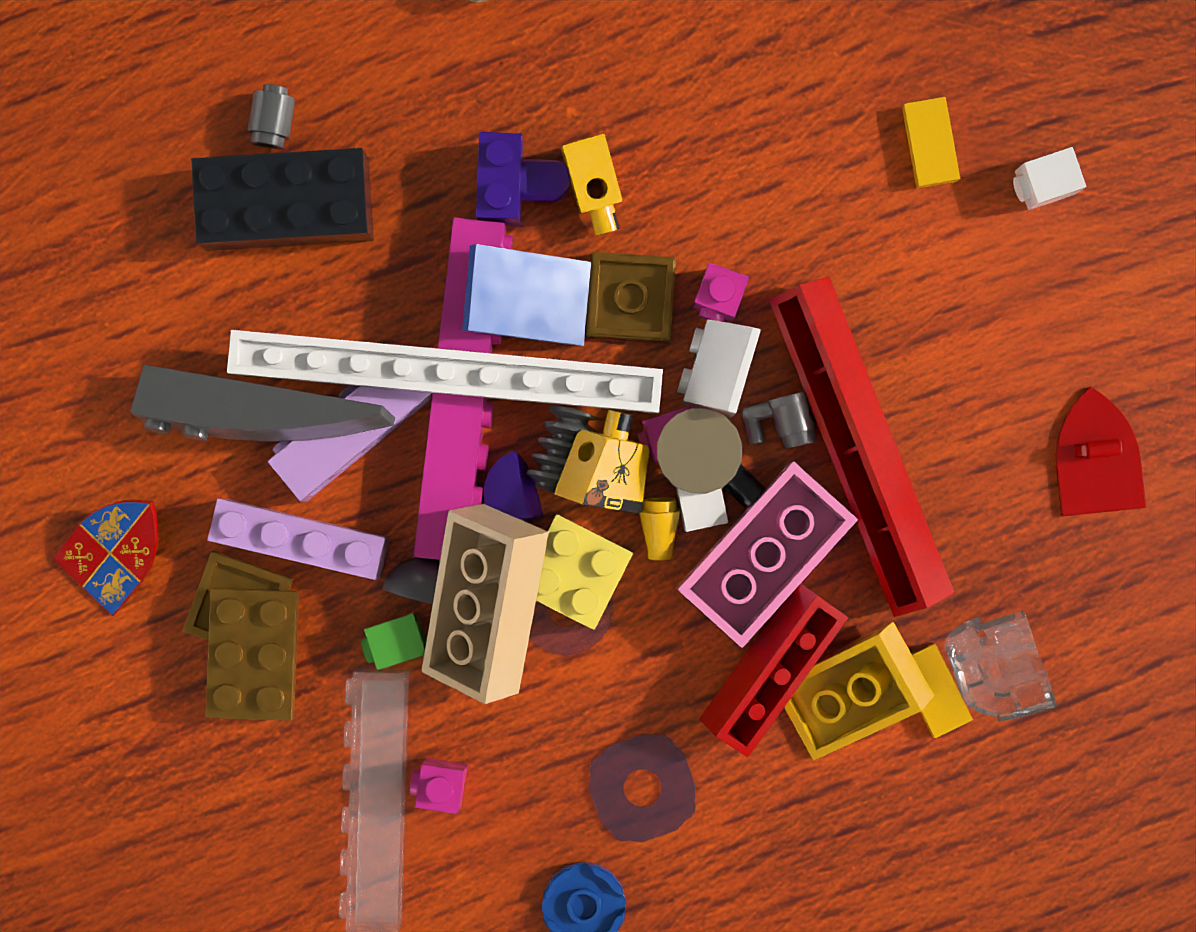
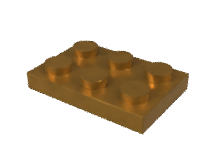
M211 588L205 718L292 721L294 719L299 591Z

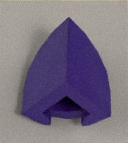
M512 451L499 458L493 465L485 481L484 498L485 505L526 522L544 516L537 488L534 486L535 482L526 475L529 467L520 454Z

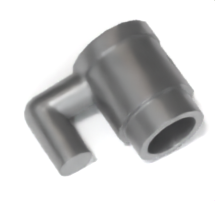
M805 391L747 406L742 411V419L749 445L765 441L760 420L772 417L778 438H782L784 449L817 441L814 430L817 426Z

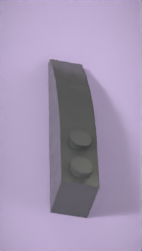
M149 365L143 366L130 414L144 422L143 428L164 435H168L170 429L183 431V436L206 442L209 436L264 442L314 440L347 436L394 425L395 417L383 405Z

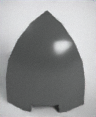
M415 557L401 562L387 575L382 589L396 595L433 604L440 560Z

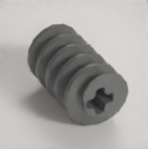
M564 405L550 406L549 412L558 418V421H546L543 427L553 436L538 439V444L547 452L533 454L532 459L541 466V469H531L526 472V475L535 482L534 486L555 493L577 433L581 430L597 432L588 422L602 420L586 412Z

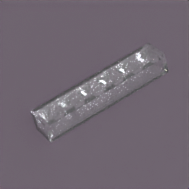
M358 669L353 672V679L346 680L345 703L352 705V721L345 722L344 746L351 747L350 764H344L343 790H350L349 807H343L341 830L342 833H348V850L341 851L340 875L347 876V892H341L339 898V918L346 919V932H398L402 925L409 670Z

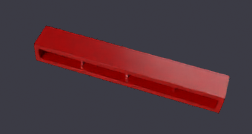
M830 277L798 285L769 299L852 513L858 519L856 523L893 616L898 617L926 609L954 594L955 592Z

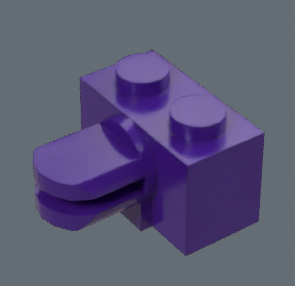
M479 132L477 220L505 223V226L521 227L522 202H557L564 199L569 191L570 178L569 172L562 162L558 160L524 159L522 133Z

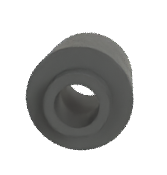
M264 84L262 91H253L247 130L251 134V144L270 149H284L285 140L290 139L296 100L288 96L287 88Z

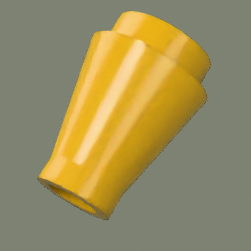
M651 497L643 499V508L639 515L648 549V559L650 560L673 559V547L681 509L677 508L676 498Z

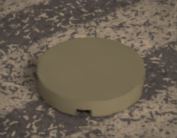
M692 408L676 414L663 427L657 441V461L662 474L674 487L688 493L707 494L723 488L736 475L742 461V442L737 428L726 416L711 409Z

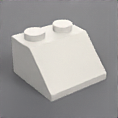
M709 319L704 329L696 327L689 352L696 354L692 370L683 369L677 389L678 393L684 394L682 404L691 405L694 408L711 409L727 418H731L736 414L761 329Z

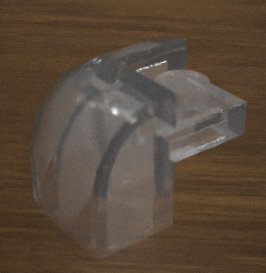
M1023 610L982 623L979 617L974 618L955 628L945 639V649L958 688L969 708L972 707L984 715L997 717L998 721L1021 718L1057 706L1046 669L1038 654L1027 617Z

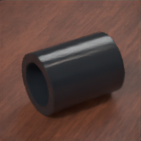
M740 464L736 475L723 487L745 509L766 489L742 464Z

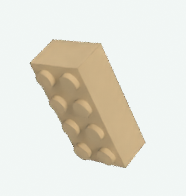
M485 504L448 511L421 672L483 704L519 693L548 531Z

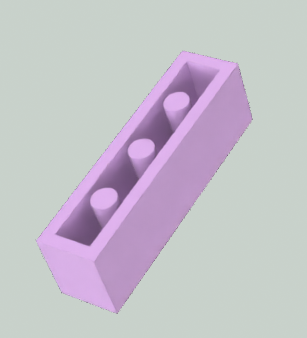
M349 385L338 395L339 398L383 405L395 417L394 425L347 436L304 441H280L272 449L276 455L268 463L299 501L307 502L432 399L433 393Z
M218 498L208 535V541L373 580L381 579L391 537L230 499Z

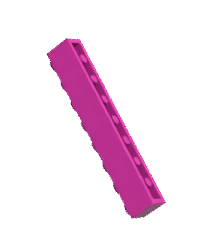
M454 217L438 349L492 354L493 344L500 345L502 336L462 331L470 245L473 244L512 250L513 236L506 235L505 223ZM433 393L413 557L440 560L448 511L480 505L483 502L484 487L476 486L478 470H486L489 446L482 445L481 443L483 428H491L493 417V403H486L487 398L441 393Z

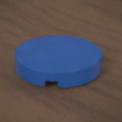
M580 861L566 865L551 877L544 890L542 902L544 921L550 932H618L624 922L626 911V898L622 884L612 871L598 863Z

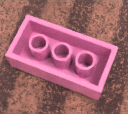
M794 461L790 462L679 583L676 589L743 648L858 519Z

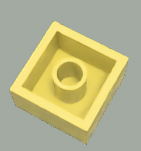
M556 514L548 530L536 601L595 630L633 552Z

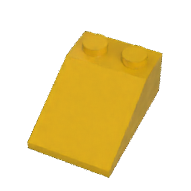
M891 622L819 659L784 708L814 761L921 712L934 698V694L894 622Z

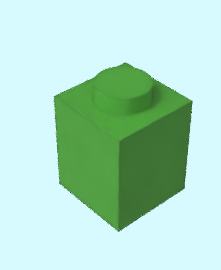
M418 612L364 629L366 638L361 639L362 649L367 662H375L377 670L423 656L425 653L427 640Z

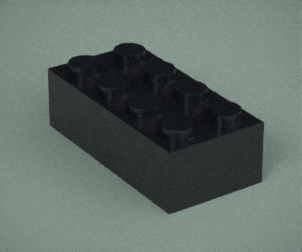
M363 148L191 158L196 244L206 251L374 241L369 157Z

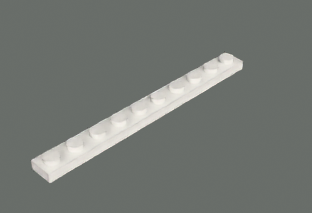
M231 330L227 373L659 413L663 369Z

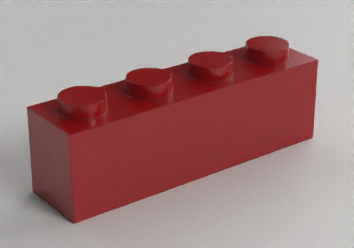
M800 583L774 613L699 720L717 738L748 758L848 617Z

